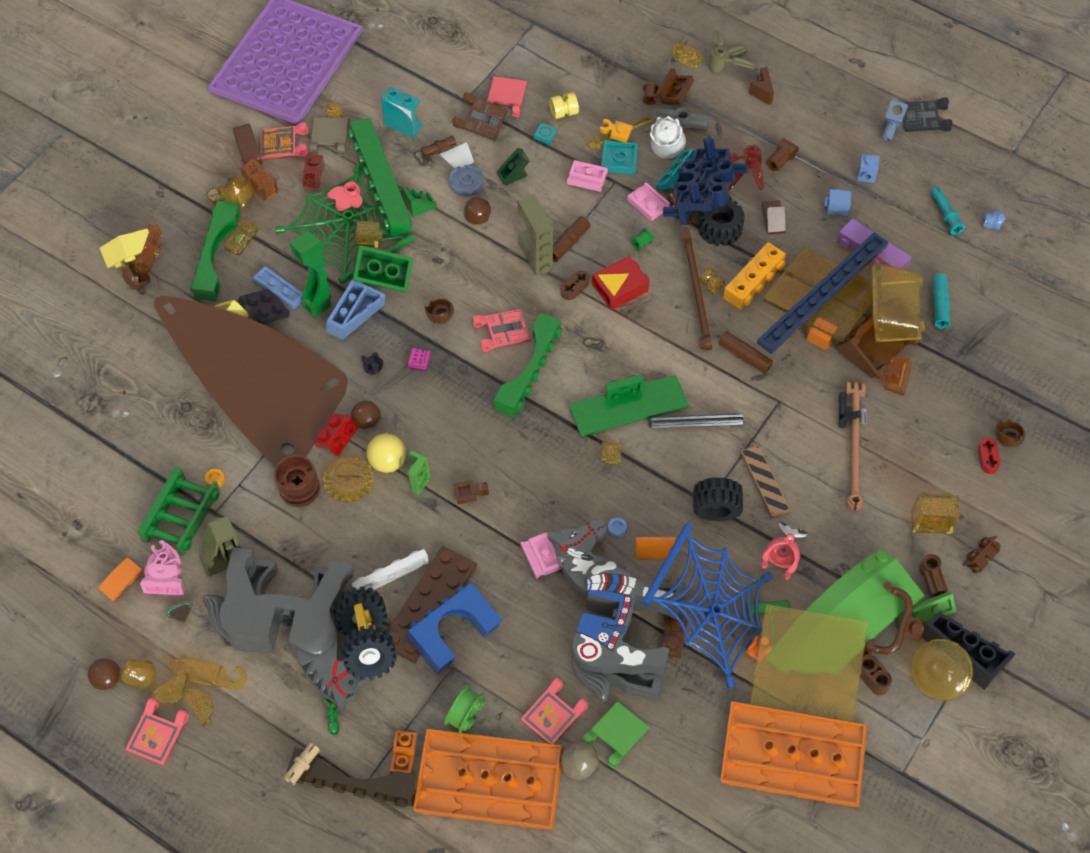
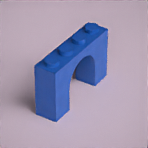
M472 583L468 586L462 585L455 591V596L452 598L446 597L440 603L439 608L436 610L432 608L424 615L425 618L422 621L418 622L416 620L408 627L409 631L406 637L436 674L449 666L456 657L441 639L438 632V624L444 617L461 615L467 618L484 638L499 627L502 622V618Z

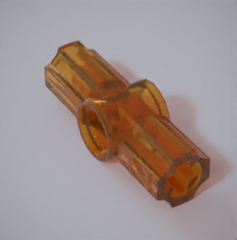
M149 224L145 228L148 229L149 233L142 253L137 255L135 262L136 270L140 273H148L151 270L153 261L161 250L158 244L162 232L161 227L157 224Z

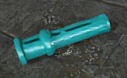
M940 186L934 187L930 193L944 215L943 221L950 227L952 235L960 234L966 228L965 224L960 221L958 212L951 207Z

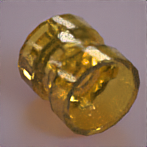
M713 268L707 269L699 279L703 285L708 287L712 294L718 292L725 283V280L717 276Z

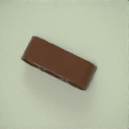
M250 123L234 127L233 132L245 168L263 165Z
M865 646L848 664L874 694L884 695L892 683V677ZM864 664H867V665H869L872 669H871V670H868V669L864 668L863 665H864ZM877 680L883 681L885 686L879 685Z

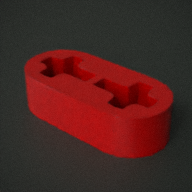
M984 438L978 446L980 465L985 473L994 474L1000 466L997 443L991 438ZM985 445H988V448H991L989 453L987 447H984ZM989 459H990L991 465H994L993 467H991L990 464H987L988 461H989Z

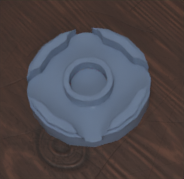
M472 165L458 166L449 175V186L457 195L472 196L477 194L484 185L481 170Z

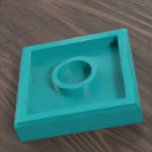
M604 140L601 167L608 168V172L636 174L638 143Z

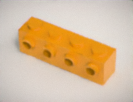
M768 242L725 287L723 299L740 310L745 305L748 306L752 302L753 296L763 290L764 284L774 278L777 270H782L786 263L784 261L786 253Z

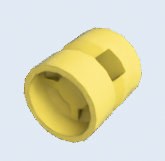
M574 92L566 93L563 97L558 95L549 98L550 109L554 119L563 118L565 114L572 116L579 113L578 101Z

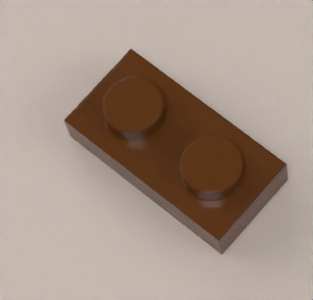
M668 616L662 647L669 648L668 656L681 659L685 634L677 619ZM679 617L685 628H687V619Z

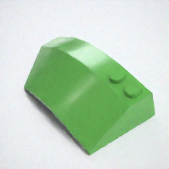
M880 548L844 574L813 602L766 655L765 660L779 672L788 673V670H798L804 674L829 672L830 675L839 676L840 671L866 646L867 641H871L884 628L903 614L904 601L901 597L887 592L883 586L885 582H890L893 586L906 591L911 596L913 606L924 598V594L898 560Z

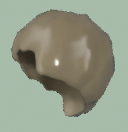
M574 742L568 746L561 755L560 765L563 773L572 780H583L589 777L599 766L598 753L595 748L589 743Z

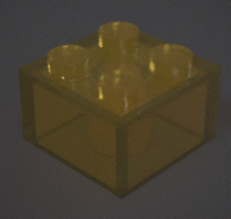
M930 492L918 493L911 510L912 532L952 534L960 518L959 495H952L950 493L932 494Z

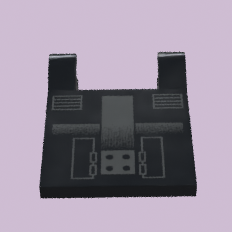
M944 97L936 101L905 103L908 105L903 118L905 132L926 130L951 131L952 120L945 119L939 122L937 108L941 110L948 109V98Z

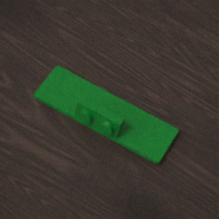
M642 374L631 375L618 381H610L605 384V394L569 404L581 437L688 407L687 399L676 375L644 383Z

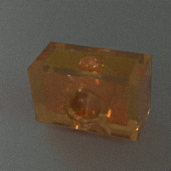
M255 158L240 167L243 181L264 202L278 193L276 179Z

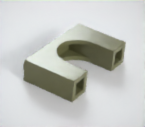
M535 194L517 200L518 213L527 227V230L518 233V244L537 276L553 270V225Z

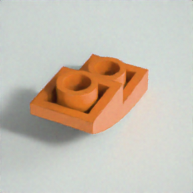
M127 557L108 575L98 589L112 601H116L128 585H132L143 569Z
M396 731L390 774L396 771L412 774L417 733Z

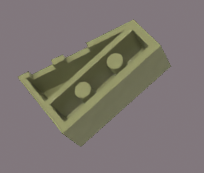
M228 515L218 517L213 522L208 523L199 557L207 577L226 570L232 548H241Z

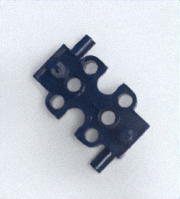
M711 136L703 139L704 148H697L693 159L686 160L681 164L680 176L682 182H675L673 186L677 207H663V216L679 217L681 225H687L690 211H712L713 207H721L727 204L730 196L729 185L726 182L734 184L735 173L748 172L747 163H733L731 161L729 149H715L714 138H711ZM715 179H720V181H722V182L719 183V182H715L714 180H715Z

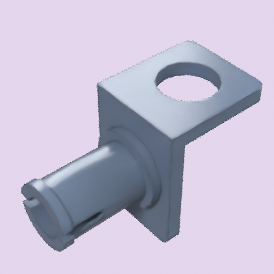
M891 100L884 120V126L886 127L881 137L882 140L892 142L895 131L901 129L902 121L908 108L907 104ZM900 106L902 112L896 115L892 112V108Z

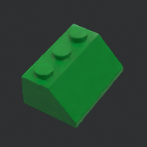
M359 245L353 263V281L407 293L413 258Z

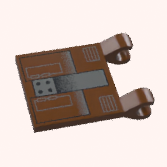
M464 93V103L472 104V108L466 121L455 116L452 120L453 126L495 141L508 109L479 99L470 93Z

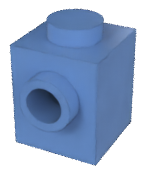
M862 154L857 181L875 183L880 156Z
M830 189L829 195L825 196L824 207H827V214L848 216L851 206V191Z

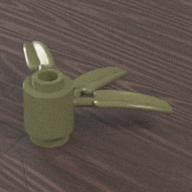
M714 30L713 41L717 47L711 51L708 63L710 71L714 73L722 72L726 62L758 70L755 64L737 57L733 58V60L727 59L746 51L747 48L745 46H737L726 51L720 47L723 45L721 32Z

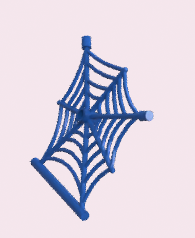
M685 523L645 594L642 604L649 606L651 601H656L666 608L681 625L687 639L685 645L691 644L709 655L726 674L727 688L735 687V682L731 673L738 659L753 638L763 630L758 615L759 592L762 583L771 580L773 574L768 571L761 576V579L745 575L732 563L727 554L726 547L723 550H712L704 547L691 537L692 525ZM687 538L689 543L688 558L681 578L667 593L660 597H655L654 595ZM694 544L705 551L722 554L721 561L711 560L697 554ZM692 553L695 568L689 585L671 600L665 599L683 581L689 568ZM699 559L720 564L719 571L701 567ZM727 559L730 566L739 575L755 582L749 586L736 580L729 573L725 560ZM723 570H725L733 582L745 587V589L740 591L730 585L723 576ZM698 571L700 581L693 597L685 603L676 601L683 597L691 588ZM703 571L718 574L717 581L704 578ZM721 580L730 589L737 592V594L731 596L726 593L721 587ZM706 582L716 584L715 590L709 591ZM703 586L705 593L701 600L695 605L689 604L695 600ZM758 586L755 596L757 625L753 620L750 603L751 590ZM719 591H721L723 595H725L729 599L726 600L725 598H723ZM747 592L748 614L751 622H748L744 605V594ZM710 594H714L713 602ZM718 597L723 601L721 604L717 603ZM739 597L744 620L740 619L737 610L736 599ZM707 598L709 606H699ZM732 601L736 617L730 615L728 610V604ZM666 604L675 605L683 613L693 632L690 637L679 616ZM681 607H686L694 616L698 625L696 629L687 613ZM692 609H695L703 619L701 623ZM718 615L727 618L721 628H719ZM731 620L738 622L722 640L721 632L725 625ZM706 623L711 625L716 630V635L704 629V625ZM740 624L748 626L735 641L726 657L724 649L726 640ZM750 628L757 629L741 648L729 669L728 660L737 644ZM700 630L716 639L720 650L707 638L699 635ZM698 637L712 646L722 658L724 666L712 653L692 640Z

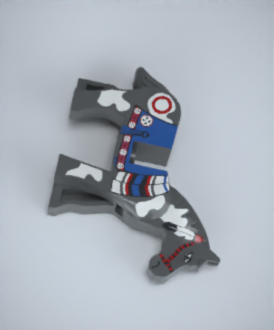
M592 520L577 529L565 527L559 533L548 531L547 538L555 546V553L560 568L574 590L586 599L587 611L612 617V619L583 612L572 645V667L578 680L594 693L602 703L607 701L611 685L619 688L626 694L658 702L669 648L661 647L652 650H642L628 645L626 641L631 628L633 610H654L672 618L675 617L656 601H651L649 606L642 604V600L652 583H645L637 579L616 562L594 555L595 546L603 543L606 538L607 527L604 522ZM681 582L665 599L671 600L680 595L685 590L686 583ZM661 584L654 596H662L676 584ZM681 597L680 599H678V600H676V601L682 602V601H683V597ZM666 604L679 615V609L675 605Z

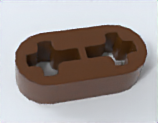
M585 271L574 273L561 285V296L565 300L576 298L588 287L590 281L589 274Z

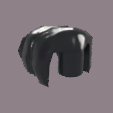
M374 352L370 357L361 356L366 373L375 375L381 371L384 363L377 352Z

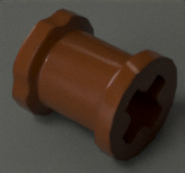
M646 82L643 85V102L647 105L656 104L658 85L655 82Z

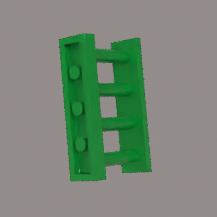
M175 466L137 531L140 539L148 543L151 537L162 538L177 544L176 547L179 555L184 556L186 550L188 551L191 548L193 538L213 502L217 501L220 496L217 482L213 481L209 488L185 480L183 470ZM184 487L205 496L199 505L176 496L179 488ZM173 503L195 511V514L191 521L168 513L169 505ZM167 520L185 527L186 530L182 537L160 530L157 526L160 521Z

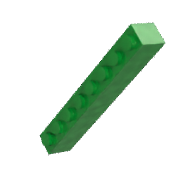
M366 118L350 122L348 136L350 140H353L354 152H358V161L360 165H363L364 177H368V187L370 191L373 190L375 204L378 203L379 205L378 212L380 217L383 216L385 230L389 231L390 236L411 232L410 215L371 119Z

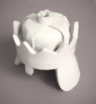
M669 116L664 119L658 117L656 123L652 124L650 133L652 151L657 156L665 159L678 156L686 145V137L679 124V120H674Z

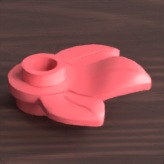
M348 182L344 187L337 186L327 194V197L336 200V209L338 211H346L351 206L359 208L363 201L360 196V188L354 182Z

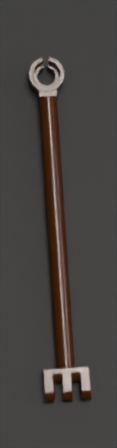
M685 227L682 230L703 335V338L699 340L701 349L706 351L713 349L690 230Z

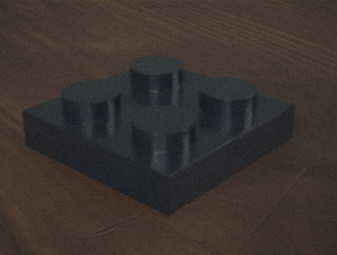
M269 289L242 295L238 299V303L255 321L261 324L288 318L290 311Z

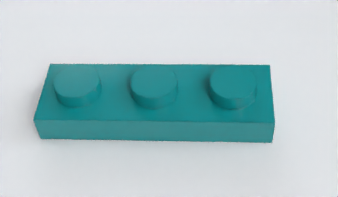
M695 149L683 150L656 183L655 186L658 190H670L673 188L674 183L681 177V164L686 160L693 159Z

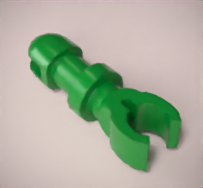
M324 697V702L328 709L326 712V717L329 719L327 724L330 734L335 735L339 732L337 704L335 702L330 704L329 699Z

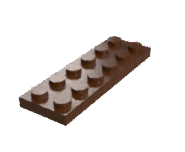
M444 546L440 548L387 630L393 638L397 655L414 664L417 662L421 654L406 637L409 631L408 627L416 620L418 622L422 621L425 618L424 615L432 608L434 610L439 608L440 603L446 597L452 598L455 596V591L467 583L476 569V562Z

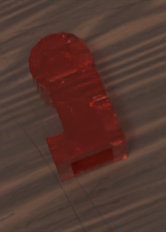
M307 154L303 171V187L319 188L321 174L325 166L323 156Z

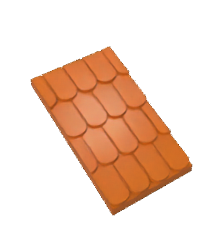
M731 701L720 781L730 786L860 808L867 726L865 724Z
M426 729L413 811L425 815L554 830L562 769L560 763L564 747L562 745Z

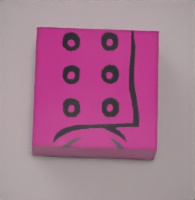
M412 348L408 367L427 370L431 351Z

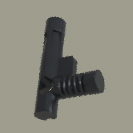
M845 392L839 393V428H846V421L861 418L859 410L852 412L850 406L846 407L847 393Z

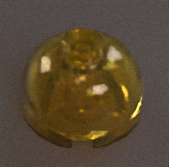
M246 175L228 181L229 184L226 187L222 184L217 188L222 201L238 203L239 208L247 206L248 201L254 194L253 182L250 176L246 177Z

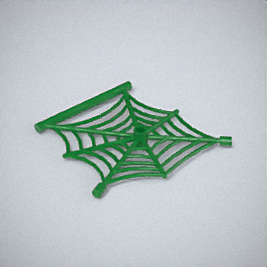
M358 164L355 165V175L333 187L307 195L302 213L289 226L275 227L276 234L285 233V231L290 230L300 235L303 233L296 229L303 228L310 231L313 235H317L308 227L314 226L325 238V241L321 244V250L334 254L344 261L342 268L334 260L323 256L324 260L333 263L343 272V276L338 278L341 284L353 278L352 270L347 272V268L354 260L355 254L348 261V253L356 245L374 236H390L389 231L384 230L377 219L376 209H378L379 205H373L361 193L362 200L371 207L367 208L361 204L360 207L364 210L360 212L351 206L348 210L341 213L336 208L330 207L336 204V201L327 204L320 202L329 199V197L325 196L317 200L313 198L354 179L356 184L359 180L366 193L373 198V194L367 190L361 181L362 166ZM309 200L312 201L311 210L303 224L295 225L304 215ZM315 203L318 204L313 222L307 223L314 211ZM321 206L324 208V216L322 221L316 222ZM327 210L333 212V217L330 220H325ZM370 211H373L378 227L372 225L369 219ZM363 214H366L368 223H365L362 217ZM330 223H332L335 226L334 231L332 227L329 225ZM354 223L359 224L350 229V226H352ZM318 225H326L330 229L331 235L327 237ZM367 227V229H362L349 238V233L353 230ZM371 230L380 232L363 237L349 248V242L355 236ZM338 232H344L345 239L340 236H337L336 234ZM399 234L373 241L365 245V247H370L386 240L399 239L398 242L383 250L394 253L412 242L414 237L412 234L406 237ZM334 237L344 241L345 248L337 243L330 242V240ZM327 244L336 246L344 250V257L324 247Z

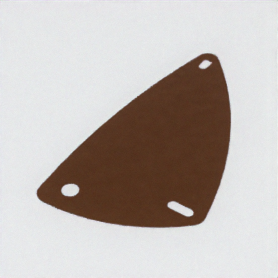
M170 296L157 297L154 301V307L178 349L207 391L251 443L275 467L287 456L303 455L307 457L314 445L313 441L318 432L334 413L346 393L348 382L346 375L306 346L257 321L195 301ZM170 303L176 310L175 314H169L163 306ZM333 378L338 379L337 385L326 392L321 391V386ZM284 443H290L294 446V452L291 455H285L281 452V446Z

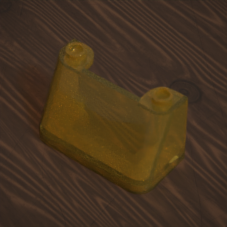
M872 264L873 321L876 342L922 339L921 332L925 331V321L921 320L919 290L920 287H923V275L919 276V272L889 265Z

